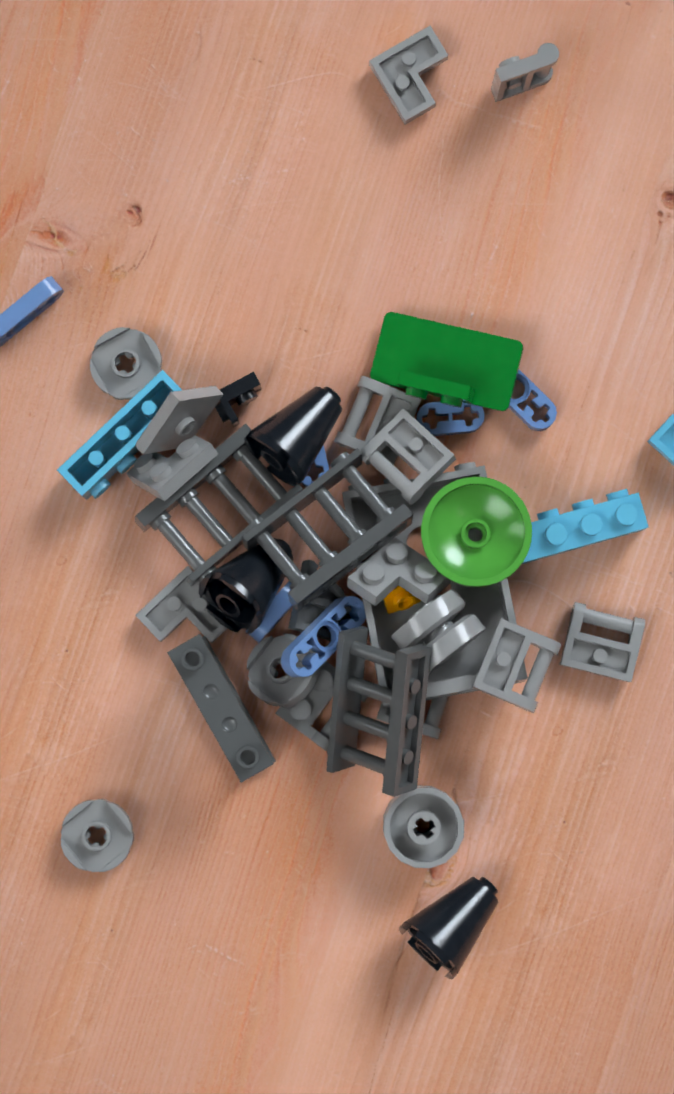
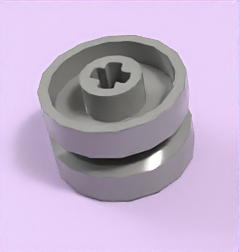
M452 588L416 611L391 638L400 649L422 644L423 642L427 647H430V674L469 645L486 628L475 614L466 615L454 624L452 623V620L463 611L466 604L455 588Z
M417 785V789L395 796L389 802L383 815V833L390 851L401 862L414 868H433L446 863L458 851L464 838V820L459 806L444 791L433 786ZM421 818L425 822L429 821V829L425 832H419L416 829L418 827L416 822Z

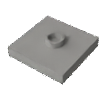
M216 386L170 392L135 446L143 455L177 449L184 440L196 435L223 396V393Z

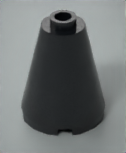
M314 387L252 429L244 438L246 446L257 459L263 456L270 464L267 469L278 479L291 486H296L297 483L299 485L307 476L342 412L341 405L339 404L341 398L329 387Z
M274 538L293 561L290 546L285 541ZM257 544L251 550L245 551L207 574L199 583V595L201 598L205 594L209 602L206 607L207 611L221 625L237 633L241 629L248 630L246 634H250L262 623L286 576L261 545Z
M471 877L405 921L399 927V931L402 935L406 931L409 932L412 937L408 944L431 967L438 971L443 966L449 971L445 977L454 979L498 904V899L495 896L498 890L484 877H481L479 880Z

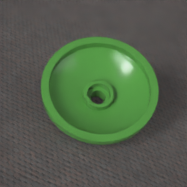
M466 477L444 486L431 499L423 515L421 539L428 560L441 575L460 585L484 587L505 580L520 567L531 545L532 524L524 502L510 487L487 477ZM472 529L479 530L482 534L481 540L476 542L470 540L468 532Z

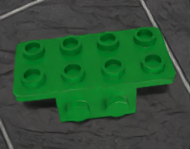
M388 312L384 316L370 377L383 384L406 389L405 395L426 400L427 394L441 397L440 403L461 408L463 402L497 411H506L510 406L524 347L518 340Z

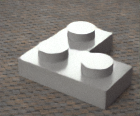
M428 26L369 60V66L404 124L435 108L436 103L420 75L448 60V54L432 27Z
M194 435L192 438L180 443L176 452L169 458L157 452L140 456L126 474L135 485L165 502L215 458L218 453L211 443Z
M393 538L347 579V587L374 606L382 601L398 585L427 604L450 584V580L441 575L426 557L397 538Z
M189 566L179 573L135 615L160 642L186 618L211 643L228 629L221 625L207 611L206 607L209 602L205 594L200 598V582H196L192 587L188 584L187 578L194 572Z

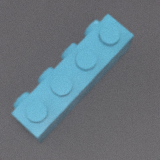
M163 370L160 371L62 464L57 471L86 500L91 496L95 499L98 498L109 488L111 483L108 480L117 471L123 474L135 463L137 458L134 455L139 451L135 446L136 442L169 393L181 391L182 389Z
M624 489L607 494L608 501L594 505L593 499H588L572 504L573 511L559 515L558 508L537 514L538 521L531 522V545L522 564L649 528L639 492L629 495L628 490Z

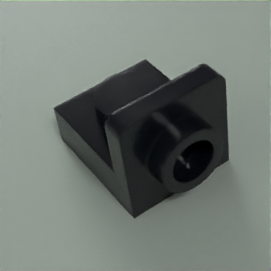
M254 372L220 389L223 396L215 408L223 423L230 420L233 427L239 425V420L231 405L237 402L240 407L258 397L256 392L262 388Z

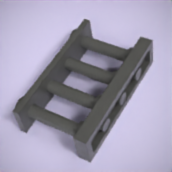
M244 424L215 449L218 455L165 502L157 497L135 516V523L144 533L151 527L155 531L159 529L192 567L194 572L187 578V582L191 587L196 582H201L207 574L216 570V566L242 545V536L246 534L244 532L245 529H243L232 538L197 497L199 493L196 489L205 481L210 485L214 483L249 524L260 517L264 520L303 489L297 484L287 492L263 463L252 455L244 440L251 431L247 424ZM233 458L237 462L241 460L276 500L261 515L224 474L226 470L223 466ZM178 504L182 508L186 506L222 547L207 561L200 556L169 520L171 515L168 512Z
M358 448L351 454H348V452L340 454L331 463L330 466L332 468L267 518L264 520L261 517L255 519L244 530L246 533L242 536L244 547L249 551L257 544H260L292 583L290 585L292 590L288 592L289 602L297 612L412 524L413 513L404 503L397 509L393 506L388 507L357 470L362 465V453ZM343 478L347 479L377 515L376 521L378 523L368 531L364 528L360 530L328 491ZM315 500L321 504L349 538L347 542L349 546L340 553L331 551L299 513ZM287 521L320 560V568L310 576L307 573L303 574L271 536L274 531Z
M360 626L339 631L336 646L337 657L326 771L334 773L357 764L383 774L382 793L395 797L415 790L418 783L431 648L418 644L396 650L395 654L367 645L368 627ZM365 660L394 670L392 689L363 679ZM362 695L390 704L389 724L360 714ZM359 730L387 740L385 759L357 749Z
M198 634L167 652L240 782L242 783L273 765L276 759L207 638Z

